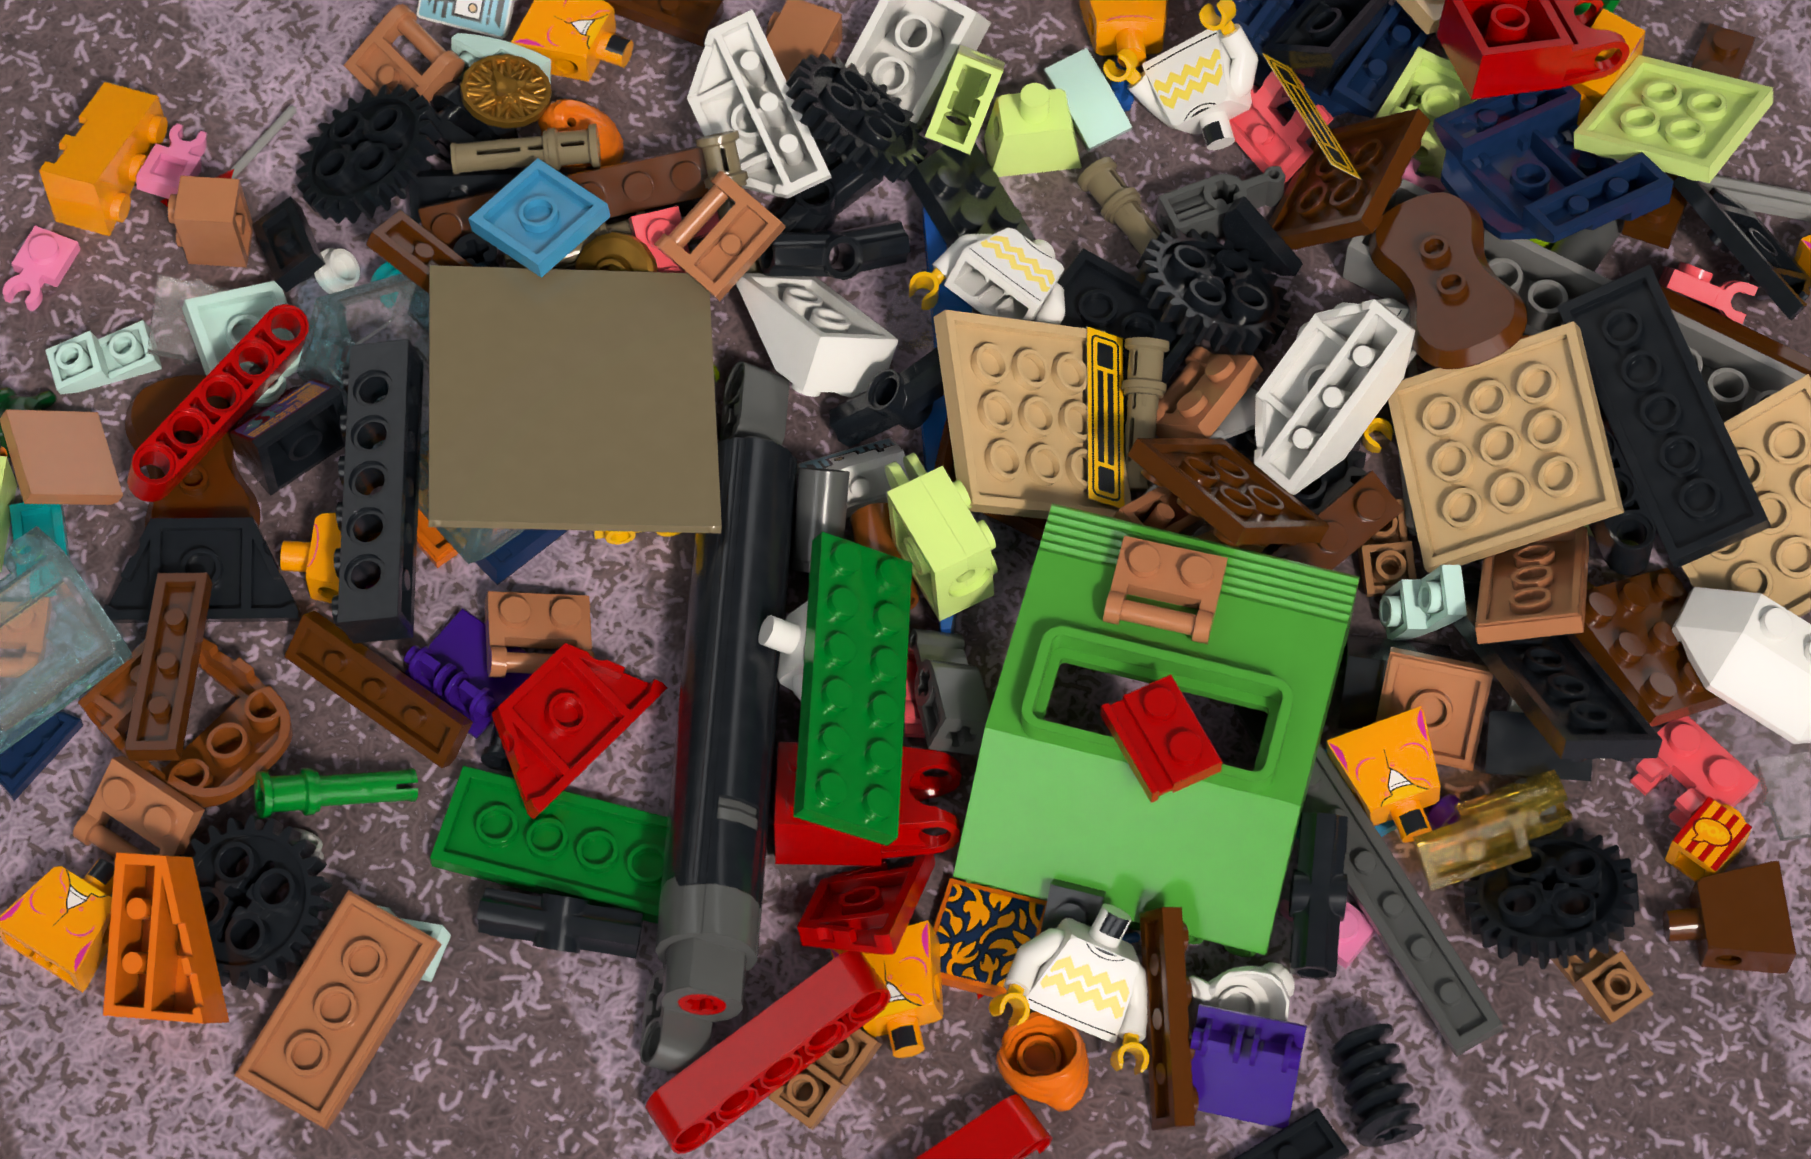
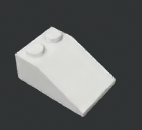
M880 0L846 61L845 67L853 63L861 75L864 76L869 72L876 85L885 84L887 86L886 93L890 97L900 98L902 101L899 106L914 114L910 121L921 125L937 105L959 46L962 45L977 50L991 22L978 12L955 0Z
M745 273L736 283L775 370L792 382L791 387L795 391L812 397L820 396L821 392H836L842 396L852 398L867 391L872 379L879 372L889 369L899 339L817 277L765 276L761 273Z

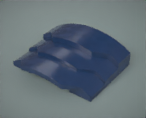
M1232 0L1236 5V15L1232 21L1234 24H1240L1258 56L1253 85L1259 89L1267 76L1272 72L1270 65L1263 56V47L1305 0ZM1397 1L1393 5L1388 3L1375 31L1360 52L1320 96L1306 85L1304 89L1314 105H1323L1332 117L1353 113L1373 118L1391 93L1417 48L1424 49L1435 32L1427 35ZM1216 5L1214 11L1218 16L1222 17ZM1291 100L1282 104L1293 111L1297 110Z
M1571 85L1558 89L1481 98L1434 119L1433 128L1446 150L1441 183L1450 194L1469 202L1479 212L1484 228L1500 240L1538 239L1544 242L1555 243L1583 229L1594 230L1616 219L1632 221L1670 203L1674 181L1643 152L1618 163L1612 158L1599 157L1593 153L1574 149V131L1579 127L1577 120L1581 94Z

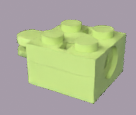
M1418 47L1376 118L1419 108L1430 120V123L1421 139L1420 149L1412 158L1421 162L1417 170L1418 172L1441 179L1446 150L1433 128L1434 119L1479 99H1470L1449 58L1444 59Z
M911 453L903 457L908 478L896 461L885 465V473L892 490L887 492L892 542L902 559L913 563L912 576L940 622L994 596L993 575L998 573V568L991 550L996 548V542L984 520L976 522L969 511L972 508L970 506L971 500L960 480L952 482L943 466L927 473L917 455Z

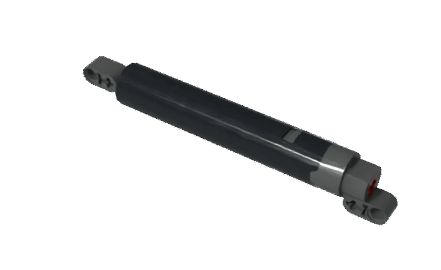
M742 361L736 363L732 368L725 384L720 441L717 442L722 521L721 533H695L655 945V952L658 955V959L663 962V968L654 973L647 987L642 1021L641 1063L674 1074L680 1073L710 1050L712 1022L729 1020L739 1015L742 1011L746 971L752 969L758 961L780 694V682L777 678L780 652L759 644L758 636L762 623L769 615L786 620L798 466L796 464V457H793L791 452L782 446L786 431L789 380L784 376Z

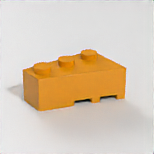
M104 82L79 115V123L84 125L75 137L67 134L64 135L59 142V149L64 150V152L55 163L45 161L39 172L56 222L110 236L116 222L122 223L127 218L131 205L130 193L136 183V175L150 154L153 145H161L164 141L168 120L163 115L158 96Z

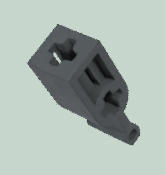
M1271 166L1265 170L1264 174L1245 181L1234 175L1219 174L1159 195L1156 221L1162 232L1170 236L1176 228L1186 236L1191 229H1195L1203 239H1206L1209 232L1213 233L1216 239L1225 236L1222 222L1235 200L1245 196L1256 209L1265 205L1268 207L1277 206L1283 197L1285 174L1280 166Z
M913 628L909 636V647L914 652L918 668L914 692L928 749L976 755L981 747L990 707L978 667L968 665L964 652V638L961 634Z

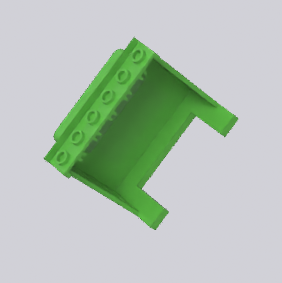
M1052 503L985 725L953 877L964 879L966 883L994 889L1000 888L1045 901L1048 900L1053 879L1106 891L1103 904L1113 905L1129 914L1132 920L1128 928L1140 931V913L1161 907H1182L1183 921L1187 925L1189 933V944H1200L1203 940L1222 944L1228 952L1240 957H1253L1256 953L1267 955L1275 916L1340 663L1343 660L1360 577ZM1124 536L1228 558L1208 644L1192 641L1191 635L1120 620L1119 625L1103 622L1105 605L1111 589ZM1129 594L1126 597V600L1195 615L1198 613V609ZM1068 663L1149 684L1171 674L1182 692L1266 712L1268 717L1254 770L1249 771L1222 764L1221 772L1175 793H1172V791L1159 796L1157 801L1151 803L1113 737L1044 720L1060 665Z

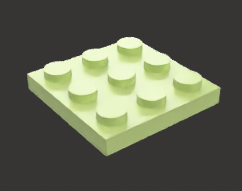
M1638 55L1574 131V149L1620 161L1643 152L1663 172L1682 176L1692 181L1710 183L1773 104V87Z

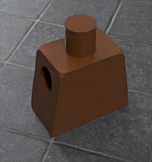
M1770 861L1702 877L1695 881L1689 896L1690 908L1670 909L1663 912V930L1666 941L1696 940L1701 967L1783 974L1788 973L1796 956L1779 861Z

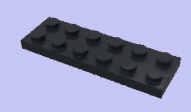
M1649 264L1558 305L1557 308L1564 324L1574 321L1581 329L1596 395L1674 569L1770 528L1771 525L1651 265Z
M1463 578L1467 615L1453 622L1454 626L1560 759L1570 762H1583L1586 759H1614L1621 762H1629L1634 758L1658 757L1662 738L1574 634L1478 644L1475 623L1481 578Z

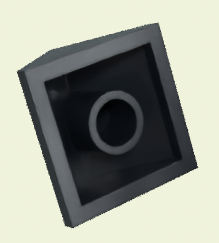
M1305 0L1262 50L1265 55L1292 68L1304 85L1321 96L1360 52L1375 31L1389 0Z
M1348 634L1339 728L1357 730L1375 723L1391 647L1451 659L1450 646Z

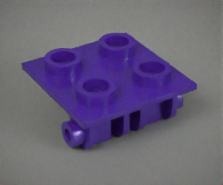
M464 609L458 612L429 646L420 648L414 645L408 650L404 658V662L409 665L404 674L473 721L468 734L475 739L492 723L490 719L492 710L505 701L532 675L527 673H506L505 678L488 677L486 625ZM506 647L507 652L527 653L519 647Z
M1199 1004L1190 1046L1191 1049H1195L1191 1065L1192 1082L1197 1089L1199 1097L1198 1111L1281 1129L1287 1127L1307 1025Z

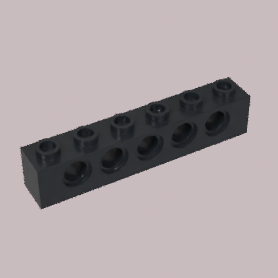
M409 339L350 345L349 365H345L342 372L343 386L348 398L347 410H343L340 416L341 432L346 441L345 456H340L338 461L339 478L343 485V501L338 502L336 506V520L341 531V548H336L334 552V568L339 578V594L334 595L332 598V616L335 624L343 629L353 644L413 638L424 362ZM386 395V397L383 400H381L378 403H375V401L378 398ZM385 440L382 445L372 449L376 443ZM383 486L379 492L370 495L375 488ZM381 532L375 540L367 542L373 534ZM380 578L373 587L365 589L369 582Z

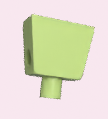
M960 45L925 137L970 154L1002 76L1005 62ZM946 116L957 117L963 120L966 125L952 123Z
M1030 83L1022 88L1021 93L1006 94L996 98L984 135L988 163L998 177L1081 168L1074 124L1065 90H1048L1046 86L1040 83Z

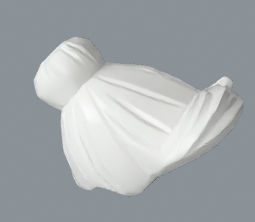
M1269 962L1261 967H1235L1221 973L1209 982L1196 976H1189L1192 985V999L1188 1006L1189 1030L1192 1033L1196 1025L1199 1004L1287 1021L1289 1017L1290 997L1294 993L1295 980L1293 975L1289 973V968H1286L1283 964Z

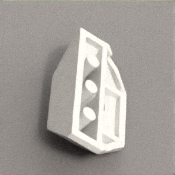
M753 9L708 30L704 43L705 48L697 65L687 100L704 136L738 130L739 139L735 142L741 169L747 171L748 174L747 185H744L743 188L788 199L832 178L808 126L801 124L799 121L803 115L791 108L794 100L786 95L790 88L786 85L787 81Z
M1375 299L1315 313L1256 394L1255 436L1257 449L1254 450V464L1288 493L1296 495L1343 461L1404 379L1415 330Z
M1694 587L1689 592L1671 630L1677 641H1682L1688 660L1705 689L1791 743H1811V624L1762 593Z

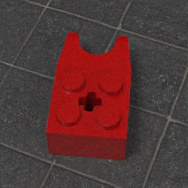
M1445 0L1436 34L1471 100L1558 89L1604 78L1623 66L1630 51L1622 35L1609 30L1589 28L1603 9L1604 3L1602 0ZM1582 3H1591L1590 8L1585 13L1575 16L1574 9L1576 6ZM1617 48L1610 58L1604 61H1594L1601 51Z
M778 742L774 818L775 864L881 866L882 859L941 853L953 848L959 842L961 836L959 819L954 814L941 808L925 805L920 802L954 791L960 785L962 770L960 763L953 756L936 750L903 746L898 838L888 846L793 817L798 742ZM929 769H942L949 774L944 777L925 776L922 773ZM935 827L948 830L947 833L936 836L928 835L921 831L924 828Z

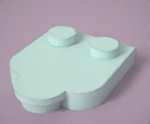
M275 281L184 300L182 311L206 376L269 310L277 305L288 304L282 288ZM277 328L272 330L273 334L281 340L288 341L294 339V335L286 329ZM302 348L298 358L253 404L254 406L266 407L278 401L285 392L286 378L296 372L300 366L304 348ZM253 362L239 364L243 371L248 374L257 375L263 372Z

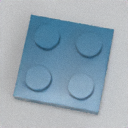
M537 158L468 219L471 230L542 278L611 216L606 202Z

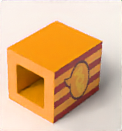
M1709 796L1674 837L1665 861L1694 882L1702 877L1723 873L1744 848L1752 826L1746 823L1742 814L1734 807L1720 804Z

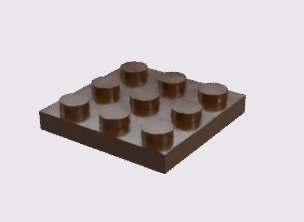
M1417 108L1330 129L1361 180L1332 166L1315 138H1313L1309 147L1314 153L1294 174L1269 224L1291 250H1299L1314 245L1372 234L1383 220L1382 214L1392 195L1400 187L1402 176L1412 156L1420 149L1421 139L1430 120Z
M1137 438L1128 453V456L1143 468L1141 473L1147 480L1169 489L1178 497L1177 504L1183 510L1206 520L1214 527L1213 534L1227 545L1233 547H1240L1241 545L1269 546V544L1295 546L1297 543H1320L1330 527L1224 439Z
M1668 567L1587 589L1584 632L1574 633L1652 727L1727 704L1726 701L1705 689L1688 660L1682 641L1678 642L1671 630L1687 599L1688 593L1685 591L1681 581L1672 574Z

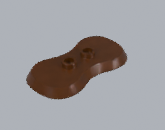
M1434 192L1402 202L1383 215L1381 224L1370 235V257L1378 270L1392 280L1403 292L1410 311L1409 326L1415 330L1412 346L1425 362L1442 369L1471 367L1501 355L1521 339L1527 324L1525 304L1517 292L1497 277L1490 268L1484 252L1483 221L1479 212L1469 202L1450 193Z
M182 375L167 378L147 386L133 398L126 412L125 430L135 451L206 376ZM212 396L207 398L209 404L217 409L230 407L229 402L223 397ZM238 421L168 496L160 501L149 502L145 518V528L150 518L253 517L259 526L261 515L258 501L250 487L243 480L235 463L230 432L237 428ZM181 430L174 433L176 439L182 443L192 444L198 441L196 436L189 431ZM146 466L150 479H160L165 476L164 472L157 466Z

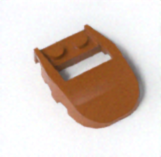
M203 638L198 666L236 697L237 700L183 750L181 760H172L166 767L157 761L132 762L200 807L205 808L226 803L254 784L256 773L258 771H268L287 750L292 740L293 729L289 710L285 702L271 686L266 687L255 675L254 668L240 657L234 660L218 650L216 644ZM145 640L78 701V704L96 727L105 735L120 755L126 758L128 756L124 751L127 738L125 732L129 728Z

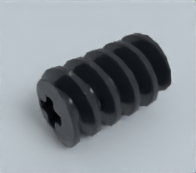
M1389 1023L1375 1024L1353 1030L1344 1035L1330 1051L1332 1063L1339 1067L1337 1070V1080L1342 1086H1345L1343 1090L1344 1101L1349 1106H1352L1349 1111L1350 1120L1353 1124L1359 1126L1356 1130L1357 1142L1362 1146L1371 1148L1408 1140L1424 1129L1421 1124H1408L1407 1121L1420 1112L1419 1104L1401 1103V1100L1411 1095L1414 1089L1410 1083L1395 1084L1394 1080L1406 1074L1407 1068L1403 1063H1388L1389 1060L1400 1053L1398 1044H1382L1381 1042L1390 1037L1394 1032L1393 1026Z

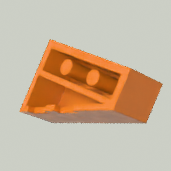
M116 852L103 1016L203 1024L230 1022L193 857Z

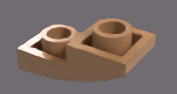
M1403 499L1396 500L1404 511L1357 549L1366 597L1382 596L1386 590L1402 579H1417L1412 541H1408Z
M1610 945L1609 953L1607 954L1601 953L1594 948L1589 950V963L1583 962L1577 955L1569 956L1568 968H1563L1557 958L1551 959L1591 1008L1609 1025L1653 995V992L1623 950L1615 954Z
M860 1028L773 1092L768 1099L808 1128L814 1130L871 1061L882 1043Z

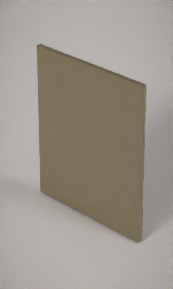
M430 265L428 527L721 533L722 521L710 293L687 273L551 269L541 278L528 268Z

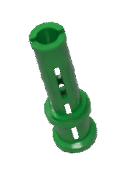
M302 768L299 774L270 776L267 771H258L254 781L255 807L258 817L265 819L270 818L274 812L301 811L304 816L314 815L315 812L320 811L321 806L399 801L415 802L418 798V788H397L396 786L397 784L418 783V778L414 768L320 776L316 770L311 768Z

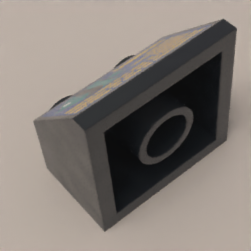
M312 378L300 387L288 389L280 396L277 402L258 414L247 416L238 424L236 429L230 432L236 456L270 496L345 447L346 440L343 438L340 426L341 412L345 410L342 393L335 385Z

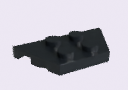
M974 143L970 154L947 145L942 146L918 164L907 178L948 247L965 234L993 235L1006 228L1017 230L1032 242L1036 240L1023 220L1021 212L1013 204L1000 183L998 175L992 170L976 143Z
M1678 176L1674 180L1673 185L1711 228L1707 232L1710 240L1725 253L1731 251L1741 263L1737 267L1741 276L1748 283L1758 288L1762 287L1787 318L1793 320L1807 306V303L1804 301L1810 296L1811 278L1751 210L1733 201L1715 187L1708 192L1699 181H1692Z
M253 517L150 518L139 539L140 546L136 554L129 558L120 575L122 580L109 605L105 604L101 611V621L104 623H148L158 573H208L213 585L206 622L300 621L302 615Z

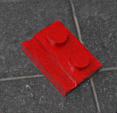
M1171 674L1123 695V699L1111 705L1109 702L1101 705L1100 715L1151 803L1157 801L1159 796L1172 791V793H1175L1221 772V758Z

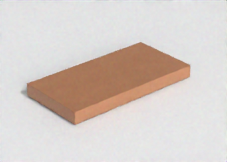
M1582 526L1483 558L1475 623L1478 644L1584 632L1590 544L1587 527Z
M348 890L234 1076L328 1130L442 944L433 937Z

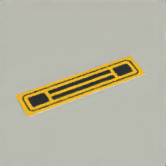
M1263 54L1330 164L1361 180L1292 68Z
M1087 327L1088 499L1121 508L1125 506L1123 390L1121 389L1123 381V338Z

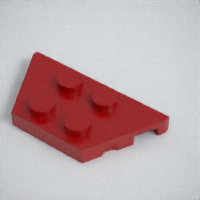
M564 643L491 713L527 814L532 819H535L668 688L663 682L653 679L650 683L624 673V666L609 660H597L587 651Z
M934 854L917 855L913 862L888 870L885 859H882L881 866H862L853 871L842 872L821 879L797 925L802 946L881 955L895 954L934 869Z

